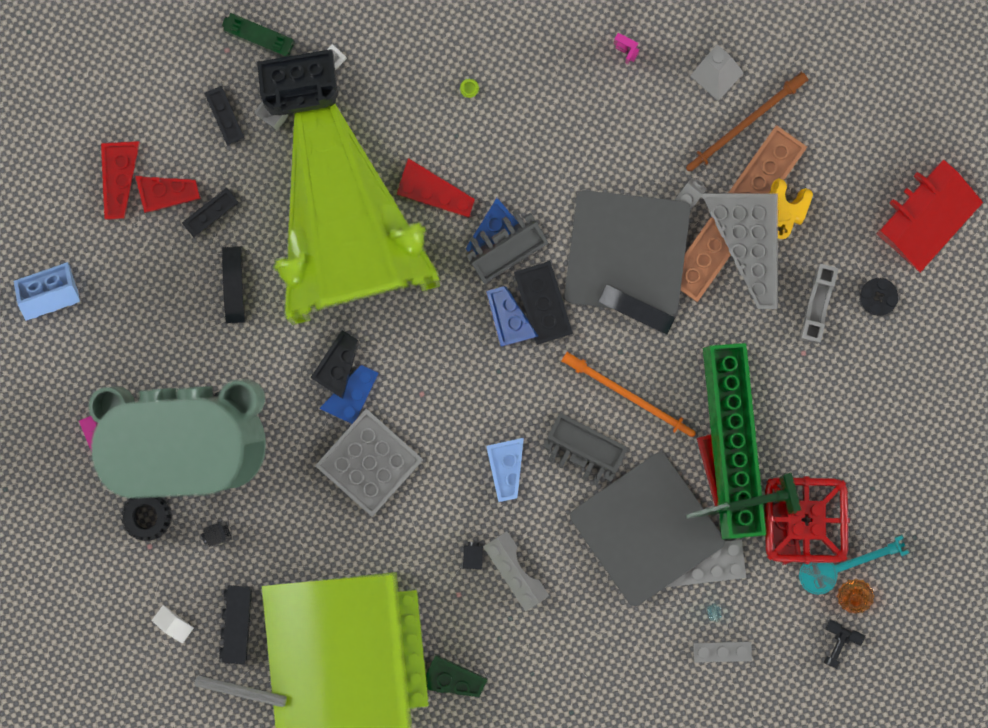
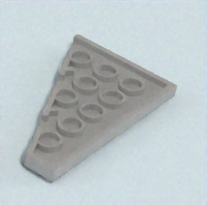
M702 193V198L705 200L710 210L709 212L714 218L715 224L722 238H724L729 252L733 256L735 264L748 286L750 294L754 298L757 308L778 309V193Z

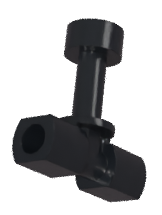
M829 619L825 630L836 634L834 638L837 639V643L831 656H826L823 663L838 669L840 662L837 659L844 644H849L851 641L861 646L866 635L855 630L850 631L842 627V624Z

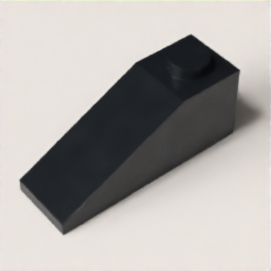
M227 521L218 522L203 528L204 533L201 534L204 544H208V547L232 540Z

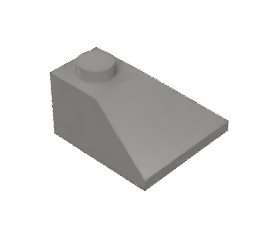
M717 44L690 77L719 101L744 72L734 59Z

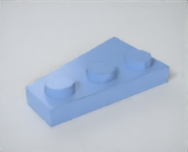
M524 438L486 446L498 502L518 497Z

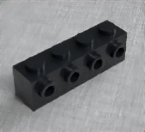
M228 585L227 589H224L223 600L226 601V608L222 609V620H225V628H221L220 635L224 642L223 647H220L219 659H222V663L247 664L252 586Z

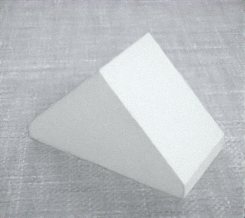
M164 605L152 619V622L164 633L181 643L186 640L194 629L193 626Z

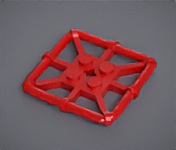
M809 476L793 478L795 485H802L803 501H799L801 510L795 514L789 515L786 506V517H773V502L765 503V549L769 560L810 564L844 562L847 559L848 523H850V518H848V491L844 480L810 478ZM779 477L769 478L766 481L765 495L781 490L777 486L781 485ZM809 486H835L822 501H809ZM840 491V518H826V504ZM805 515H808V518L811 519L808 526L805 525V522H802V518H805ZM773 522L786 523L787 536L773 549ZM826 523L840 524L841 551L826 536ZM790 540H803V555L778 554V552ZM810 540H821L835 555H810Z

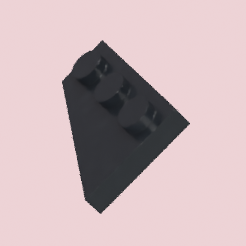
M342 330L310 378L343 399L359 341Z

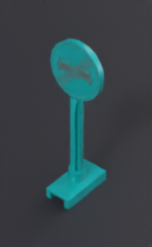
M903 534L895 536V542L887 544V547L837 565L833 563H803L799 572L800 583L809 593L816 595L825 594L835 586L838 572L888 554L900 553L901 556L907 555L909 550H902L901 548L905 546V543L900 544L899 540L904 539Z

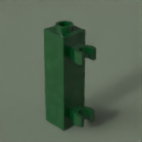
M230 13L229 17L226 16L222 23L225 34L279 57L290 56L295 44L294 39L233 13Z

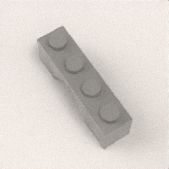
M824 264L817 265L799 340L815 344L821 343L827 307L839 268Z
M507 531L483 546L525 612L549 596L539 579L531 578L521 568L516 555L517 545Z

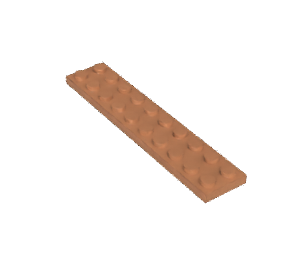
M776 125L728 193H769L774 180L778 178L785 180L807 146ZM712 216L691 244L684 258L680 291L695 302L700 300L731 256L729 248Z

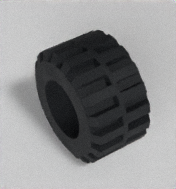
M161 496L130 498L124 504V510L121 512V515H123L121 522L124 524L123 528L131 537L137 540L151 541L162 537L168 531L167 529L171 525L170 520L172 518L171 508L168 506V502L161 498ZM144 505L152 506L157 512V522L151 528L139 526L136 520L138 509Z

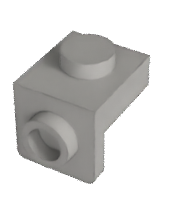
M263 102L254 111L262 121L275 130H278L289 116L288 114L270 115Z
M691 178L675 200L687 202L690 205V209H692L707 188L704 187L700 180Z

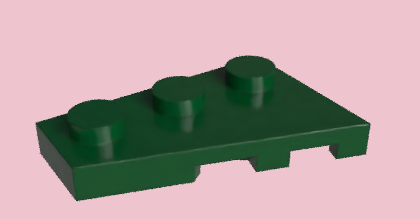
M436 654L426 674L427 690L480 697L488 678Z

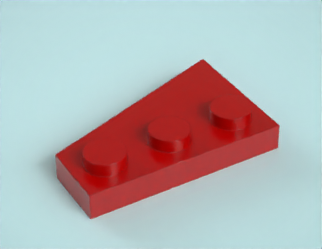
M135 176L144 213L201 199L196 180Z
M783 501L773 505V517H786V504ZM773 522V547L775 548L787 536L786 523ZM790 540L778 554L801 555L799 540ZM782 562L783 565H786V564L790 563V562Z

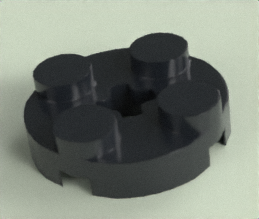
M874 278L863 285L859 295V302L865 312L875 316H884L893 311L897 305L898 292L894 284L886 278ZM876 292H878L879 294H883L884 297H882V302H880L879 300H874Z

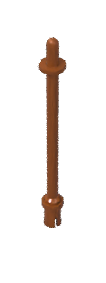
M801 71L793 79L786 81L781 91L703 153L697 151L698 157L686 166V170L691 172L701 163L707 165V159L786 95H794L799 87L809 81L807 76Z

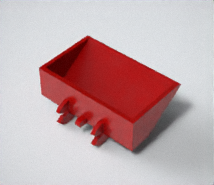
M942 160L927 177H924L919 172L913 176L920 185L913 192L908 188L903 191L908 198L902 205L894 199L890 201L889 204L896 212L876 233L920 273L983 203L963 177L945 160Z

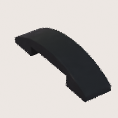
M241 246L222 247L226 324L245 323Z
M607 284L598 301L665 334H668L676 318Z

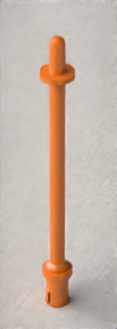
M568 351L566 352L561 362L575 369L576 373L584 372L672 425L674 433L678 429L690 437L696 435L693 429L681 423L684 418L681 417L679 420H676L588 367L587 363H585L586 360H580Z

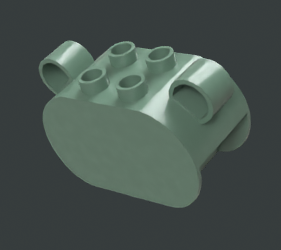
M242 379L228 382L222 388L219 396H213V386L182 389L163 388L139 391V401L135 402L131 392L124 387L112 386L98 389L91 396L88 406L91 417L98 423L91 445L92 460L98 477L110 491L127 498L205 495L245 485L258 473L265 456V431L257 415L265 405L264 390L257 382Z

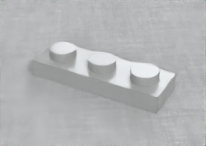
M751 641L693 643L694 663L752 661Z

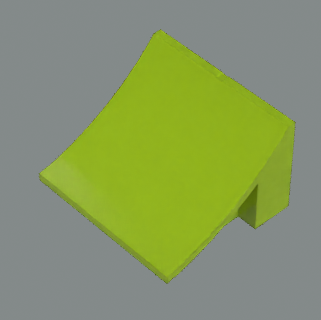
M397 572L262 586L272 693L283 695L287 698L285 706L273 705L275 728H411L410 708L429 707L417 590L399 591Z

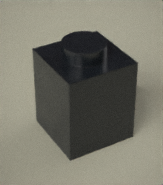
M468 542V545H464L463 569L482 570L483 546H479L480 542Z

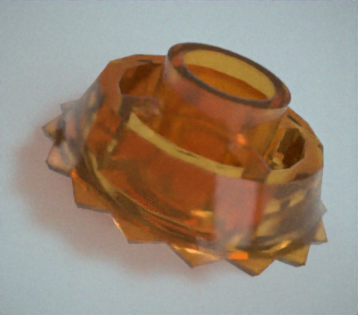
M856 578L848 580L846 583H842L841 588L838 589V603L848 613H863L865 610L870 609V606L873 604L875 597L873 594L874 589L870 587L869 583H865L864 580Z

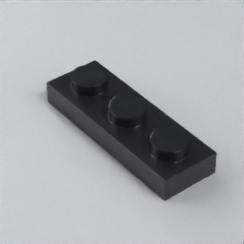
M219 86L204 93L226 145L229 146L245 139L223 87Z
M225 188L184 220L182 224L192 237L195 238L238 205L239 202L229 189Z

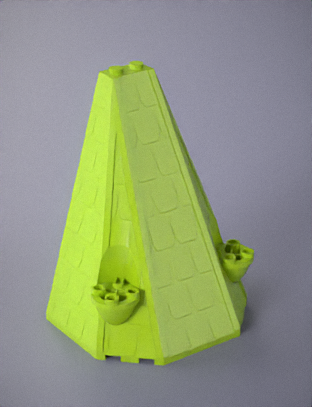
M336 104L322 109L294 113L288 260L287 258L275 260L276 265L273 266L274 271H277L281 279L286 283L285 314L287 320L292 325L311 321L309 314L312 311L311 307L315 306L316 310H320L337 304L408 287L407 282L410 281L412 285H420L422 291L440 287L437 271L423 250L426 228L424 226L421 227L420 223L408 225Z

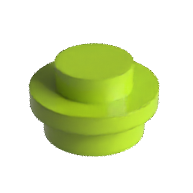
M465 79L461 83L460 92L464 97L472 98L478 94L479 85L475 80Z

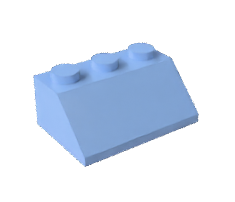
M68 262L14 281L17 304L25 321L80 302L78 289Z

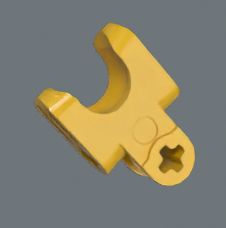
M780 178L774 180L769 193H778V227L781 228L778 231V239H786L790 235L794 223L798 225L803 223L813 193L810 189H802L798 192L796 199L789 203L785 197L787 184Z

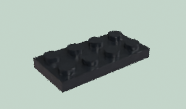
M547 261L515 271L514 276L529 323L538 335V337L534 338L536 345L572 335L573 331L551 262Z

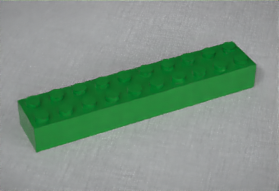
M739 343L704 347L703 358L718 505L762 496L747 344ZM763 504L733 511L725 510L719 514L722 540L766 535Z

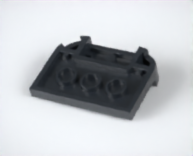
M332 49L257 62L260 96L264 107L270 115H287L322 109L336 103L338 87Z

